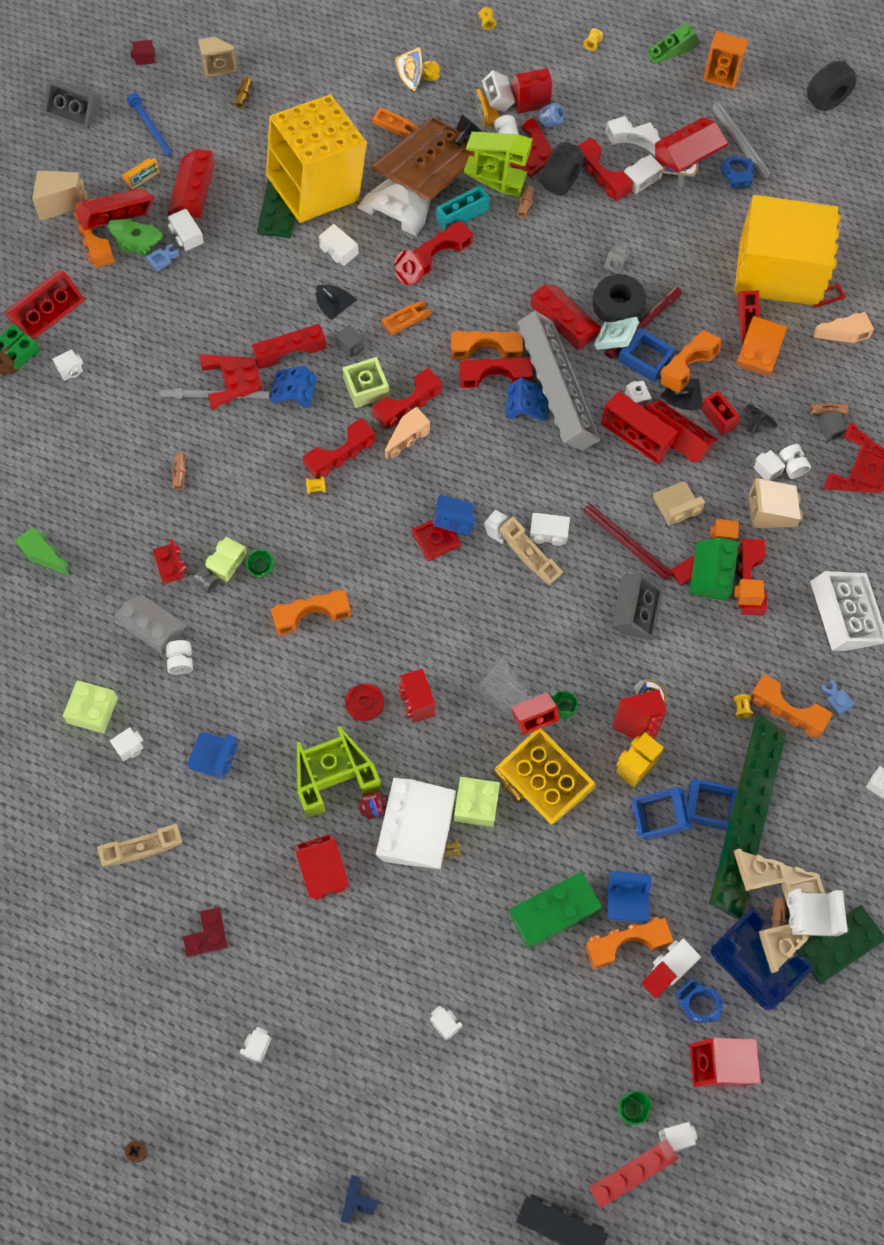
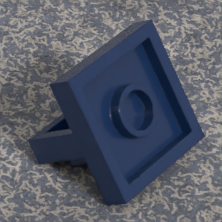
M351 1175L341 1217L342 1223L352 1224L355 1207H358V1212L369 1215L372 1214V1211L377 1212L378 1200L358 1196L362 1181L359 1176Z

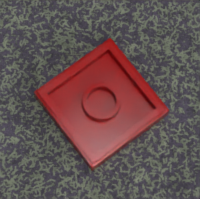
M434 519L411 529L428 562L461 547L455 532L433 526Z

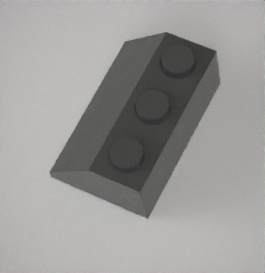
M48 80L42 114L88 129L99 111L102 95L61 80Z
M642 573L622 576L612 627L624 635L652 641L654 639L663 588Z

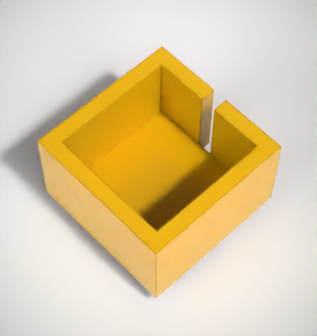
M646 733L641 737L637 736L632 741L630 749L628 751L625 750L618 758L616 774L635 788L659 760L664 747Z

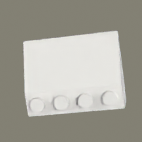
M825 571L810 581L832 651H848L884 644V624L867 573Z
M393 778L376 856L387 863L440 869L457 791L416 780Z

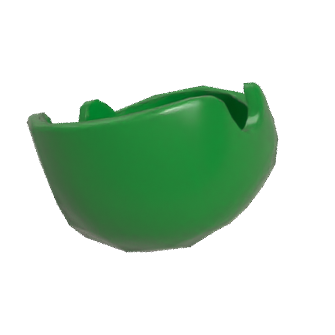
M256 549L248 555L246 560L247 571L257 578L268 576L272 573L275 566L274 558L268 550Z
M558 690L553 696L550 695L557 706L559 719L570 718L577 712L579 703L574 694L569 691Z
M642 1091L627 1092L620 1098L618 1103L619 1117L628 1125H640L645 1122L652 1108L648 1095Z

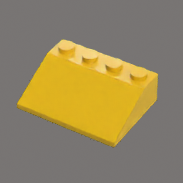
M541 728L528 736L496 767L551 825L596 788L595 782Z

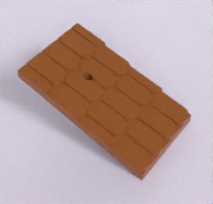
M432 116L373 163L372 169L378 174L388 177L392 182L402 185L406 190L416 193L420 198L429 201L442 189H445L458 175L464 172L469 156L474 157L475 152L466 150L468 144L466 140H464L461 146L456 145L455 141L462 132Z

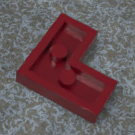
M220 907L200 911L203 932L183 936L187 958L228 948Z

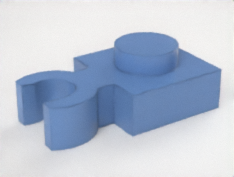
M171 243L166 246L164 251L159 248L146 256V259L158 272L171 264L170 258H177L179 251L171 252L174 249Z
M833 680L829 681L832 689H827L825 685L821 686V691L825 695H829L826 701L837 716L855 705L844 689L837 690V685Z

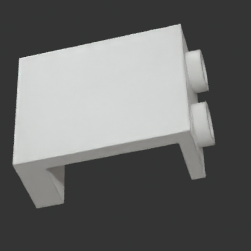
M796 889L788 893L787 905L790 908L789 925L792 928V935L839 936L848 932L843 891L835 890L829 894L801 893V889Z

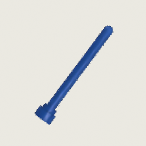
M131 93L127 97L128 104L138 111L166 155L171 156L172 150L142 107L140 96L137 93Z

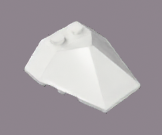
M387 179L366 194L358 205V209L371 215L376 210L401 221L402 230L417 236L425 225L431 200H424L416 193L406 190L402 185Z

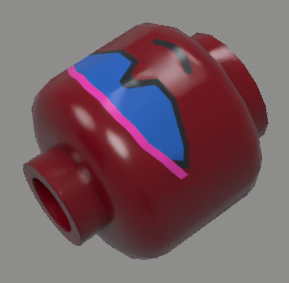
M380 791L362 795L361 800L358 802L361 815L369 820L384 816L388 797L383 796Z

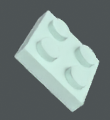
M637 317L617 322H604L594 343L596 349L629 346L639 324Z

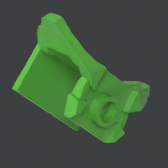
M132 219L110 220L107 226L111 234L116 237L118 247L122 251L136 252L141 256L150 255L152 253L150 246L160 241L163 236L152 224L145 225L133 222Z

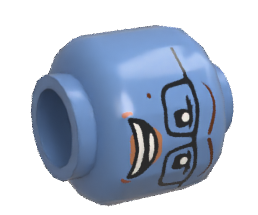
M551 103L541 108L539 120L545 127L551 128L562 123L565 113L560 105Z

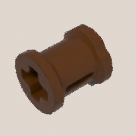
M132 1141L125 1148V1156L130 1161L140 1163L147 1157V1147L139 1141ZM134 1147H136V1148H141V1149L138 1151V1152H139V1156H138V1157L135 1156V1155H132V1154L134 1153V1150H133Z

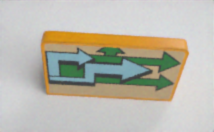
M477 89L476 103L484 127L494 126V122L499 118L498 111L490 107L487 96H482L481 90Z
M148 158L124 173L122 179L131 189L136 188L160 172L157 160L155 158L152 160Z

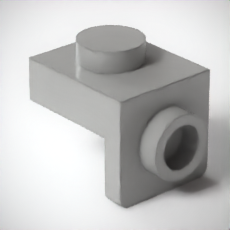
M615 245L609 251L604 267L620 273L631 251H628L624 246Z

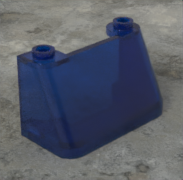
M752 907L712 946L711 955L763 1009L772 1010L794 990L814 967L805 958L795 956L791 960L787 959L777 972L771 973L759 935L765 921L763 916Z

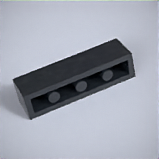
M531 1194V1197H525L515 1223L562 1245H605L609 1234L604 1232L605 1228L596 1223L590 1226L584 1223L585 1218L574 1213L571 1216L564 1214L562 1207L555 1204L549 1207L543 1204L544 1199Z

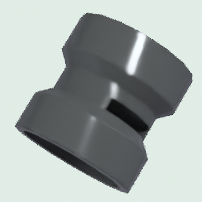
M205 567L198 570L193 578V583L201 586L208 594L218 586L220 581L217 576L211 575Z

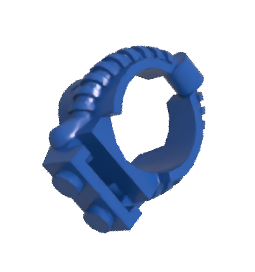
M730 156V158L722 163L721 171L725 178L729 180V183H731V189L751 187L752 178L754 177V167L751 158L747 161V159L738 158V156ZM737 162L744 166L746 171L736 172L730 167V164Z
M692 978L691 980L688 979L682 988L676 990L675 997L679 1001L678 1005L683 1008L684 1014L690 1021L705 1024L706 1022H711V1020L716 1022L721 1017L720 1012L723 1009V1000L719 993L712 988L704 987L702 984L698 985L697 980ZM703 996L709 998L716 1004L715 1011L710 1015L694 1013L690 1008L693 999Z

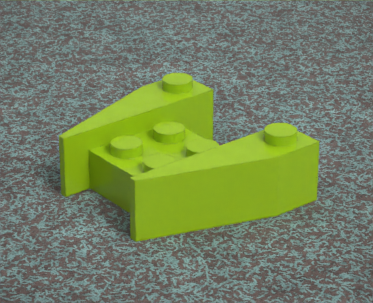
M472 132L466 150L475 152V156H469L463 173L503 194L520 198L526 182L527 172L511 168L510 162L522 166L526 165L531 151L532 139L517 134Z
M340 726L337 727L338 738L304 751L300 741L297 742L298 795L307 818L326 812L319 793L320 790L356 777L362 795L382 790L381 781L374 764Z

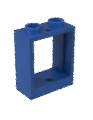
M639 328L633 335L629 346L624 347L620 352L618 361L654 383L658 378L661 379V370L672 361L676 349ZM642 342L665 355L656 368L651 367L632 355Z
M692 778L686 801L691 823L727 831L738 788ZM698 791L731 798L727 822L694 815Z
M677 786L632 798L633 805L631 809L637 820L635 829L640 838L647 841L692 829L685 793L680 787ZM672 799L677 825L649 831L645 806Z

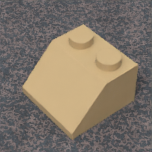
M216 37L198 39L205 77L238 72L234 46Z

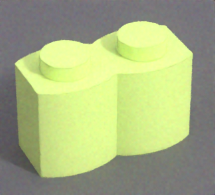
M225 537L223 541L218 542L216 552L207 558V570H209L210 574L227 582L246 556V547Z

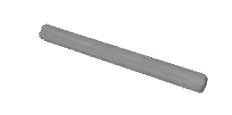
M720 102L714 103L712 109L746 157L752 159V165L762 179L768 178L771 174L770 170Z

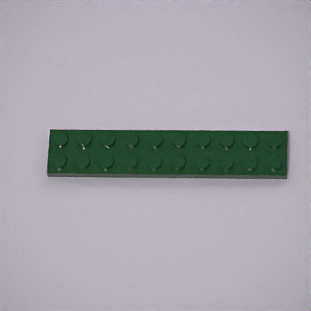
M756 716L709 901L710 905L735 919H742L748 891L745 889L734 851L741 849V851L755 856L758 853L787 734L763 716Z

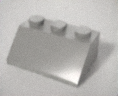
M144 595L126 601L115 614V618L120 626L161 654L166 652V644L175 641L187 627L181 620Z

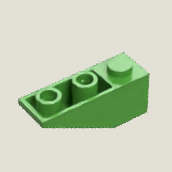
M686 22L646 52L655 64L689 52L701 42L690 24Z
M32 527L15 539L17 546L29 561L65 575L69 574L67 570L69 565L63 557L58 558L56 555L58 552L52 544L48 546L45 542L47 538L41 531L37 532Z

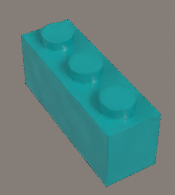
M480 185L436 207V220L443 230H446L451 224H455L460 220L464 223L489 210V196Z

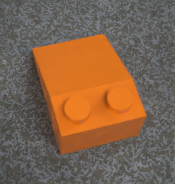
M753 316L736 366L770 377L787 326Z

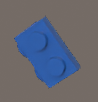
M305 365L278 370L275 374L269 400L275 403L294 399L303 408H309L317 376Z
M521 377L510 384L507 388L506 418L513 419L519 414L524 413L538 420L546 421L548 419L549 401L542 391L543 387Z
M439 495L433 526L469 535L476 521V517L472 516L474 505L470 502Z
M201 732L187 763L188 768L224 780L226 773L228 774L230 771L232 757L236 755L239 744L235 736L227 734L226 739Z
M610 871L607 885L608 919L647 923L649 921V890L652 875Z

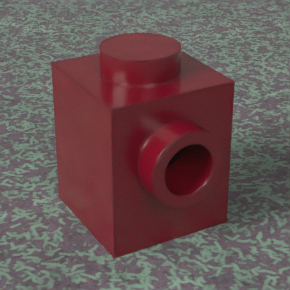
M152 40L132 42L133 49H130L131 59H135L136 65L156 63Z

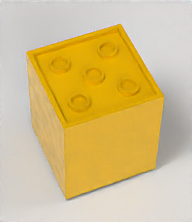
M331 94L270 115L266 176L299 223L305 222L359 200L367 142Z
M753 195L740 237L734 294L737 295L741 291L759 290V298L813 306L814 304H819V301L824 298L825 290H827L829 280L832 278L833 269L835 270L837 264L834 254L836 255L838 250V244L835 242L839 237V229H837L841 214H838L839 207Z

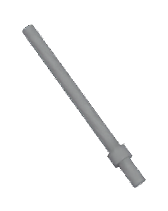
M175 388V390H160V396L175 397V399H183V397L208 398V394L222 391ZM256 391L243 398L269 399V391Z

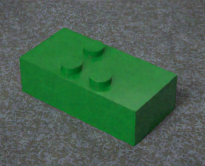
M581 871L509 909L508 915L526 948L530 950L598 914L602 906Z

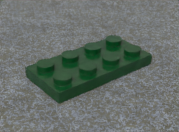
M268 179L257 235L291 238L296 217Z
M862 905L846 914L847 933L839 936L815 935L796 950V953L819 985L884 942V934Z

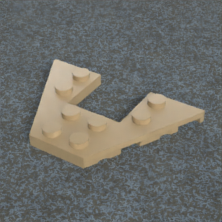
M741 849L734 851L746 891L781 884L786 902L788 893L796 889H801V893L825 894L820 876L817 873L806 872L798 867L786 866L782 862L773 859L768 860L760 855L755 856L743 852ZM789 924L760 931L759 935L771 973L777 972L785 961L791 958L793 953L808 940L807 938L810 935H792V928Z

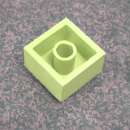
M377 357L343 367V378L355 408L380 401L385 397L389 398V386Z
M77 680L63 717L68 724L105 733L118 697L114 690Z
M460 777L454 821L494 827L500 782Z

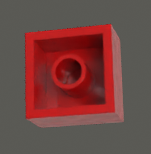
M423 668L400 675L401 682L398 683V692L401 701L405 700L404 709L407 718H411L412 722L416 723L434 717L435 701Z

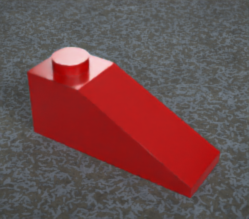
M759 290L737 293V312L742 345L753 316L760 318Z

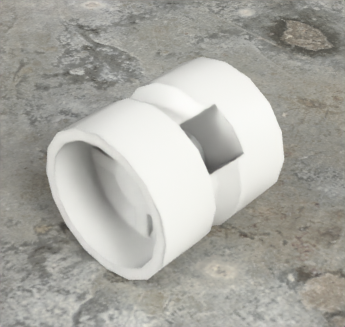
M503 115L494 122L496 133L519 135L516 120L513 116Z
M799 444L788 446L778 454L782 463L786 466L785 470L790 479L803 476L811 469L807 458L803 457L804 453Z
M177 640L166 644V656L169 658L167 660L168 673L180 675L192 672L193 662L190 657L192 655L190 642Z

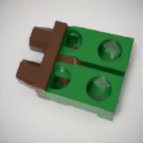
M13 323L0 335V374L3 377L10 372L15 374L30 357L36 356L41 352L37 342L27 334H24Z

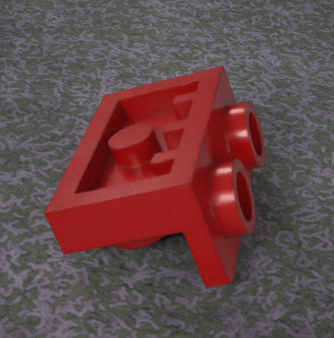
M173 538L169 539L170 544L152 549L163 584L185 578L183 571L187 570L184 560H179L178 555L181 554L179 544H174Z

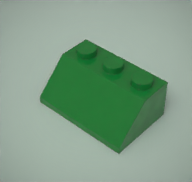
M724 538L696 542L690 594L723 601L730 597L733 592L739 542Z

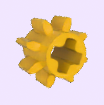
M431 60L424 62L422 78L425 81H436L440 77L438 74L441 71L439 64L435 61L431 62Z

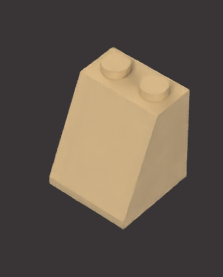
M37 171L32 199L39 219L45 220L76 210V203L87 200V191H84V181L81 180L79 172Z
M755 478L749 493L752 528L797 527L803 517L802 510H799L800 493H797V487Z

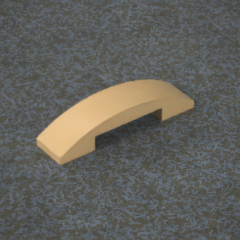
M514 516L499 528L505 540L520 559L548 585L563 573L552 559L548 560L524 533L525 529Z
M177 824L157 829L158 832L120 843L115 841L97 846L102 867L136 861L182 844Z

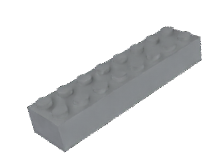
M533 311L518 321L519 332L526 342L525 348L531 355V363L537 370L536 376L542 383V391L549 401L548 407L555 417L554 422L560 429L561 440L565 444L567 443L583 451L600 441V437L554 322L537 311Z

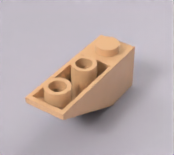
M865 312L854 313L843 319L838 318L833 322L819 324L816 326L813 337L855 343L869 339L874 328Z
M417 407L402 416L385 449V458L387 460L398 456L402 449L411 447L415 440L420 437L424 438L429 434L430 421Z

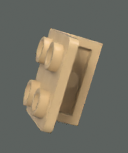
M680 482L653 495V499L668 526L700 514L705 504L702 496L695 499L686 482Z

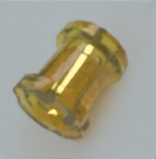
M456 839L455 842L446 843L445 849L454 848V850H444L442 860H444V857H461L459 839Z

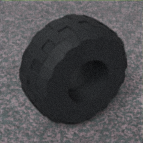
M838 60L828 63L809 82L807 87L808 100L816 109L828 111L840 105L856 86L857 75L855 71L845 61Z
M567 141L561 142L555 147L542 173L541 182L544 189L556 195H564L570 190L579 175L584 161V153L580 147Z
M613 274L605 277L597 284L593 295V310L603 322H617L633 317L639 319L643 314L646 304V292L642 284L635 278L625 274ZM620 297L627 302L618 303L613 301L612 298Z

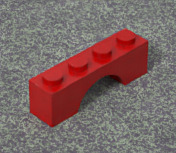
M592 137L577 145L584 153L582 165L586 173L593 176L597 185L603 187L608 197H612L616 202L632 192L633 181L624 171H609L600 164L602 147Z
M460 220L455 224H451L443 232L437 233L431 240L424 242L415 250L423 259L424 275L432 271V257L437 252L444 249L461 252L473 244V233Z
M320 323L252 344L253 355L259 370L276 365L283 356L294 351H305L311 354L327 349L326 338Z
M531 358L467 359L459 361L460 388H478L480 382L485 377L494 374L503 375L512 383L520 377L532 382Z
M429 367L414 377L415 390L408 398L393 400L385 397L372 406V416L385 430L389 427H395L402 416L416 407H423L427 400L432 397L435 398L441 393L442 381Z
M363 418L358 419L347 427L348 439L342 447L336 450H323L316 447L302 456L303 465L315 479H319L321 476L326 477L332 469L341 467L347 459L355 458L361 450L370 448L374 444L375 432Z
M742 539L740 545H738L737 557L740 558V562L737 563V574H740V580H752L751 570L763 563L766 557L765 540ZM764 590V600L761 606L740 605L737 603L738 608L741 609V615L764 616L767 611V591Z
M665 1139L595 1183L589 1189L601 1208L671 1165L679 1158L668 1140Z

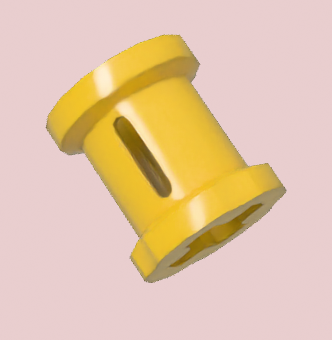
M488 7L481 9L478 15L482 19L483 29H493L496 26V20L492 16V9Z
M595 28L592 29L589 37L583 41L584 47L590 51H595L598 42L603 39L602 32Z
M321 476L319 479L309 480V478H306L307 495L311 494V492L319 491L326 493L324 476Z
M746 694L735 696L733 700L736 702V718L752 717L753 711L750 708L751 696Z

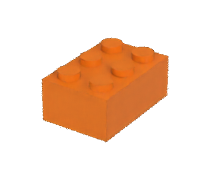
M716 31L711 43L703 80L735 89L748 39Z

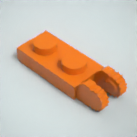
M379 108L372 118L373 124L399 136L402 135L403 138H406L419 127L408 119L384 108Z
M421 300L383 318L381 322L389 335L392 336L429 317L432 311L430 308L417 312L426 306L425 301Z

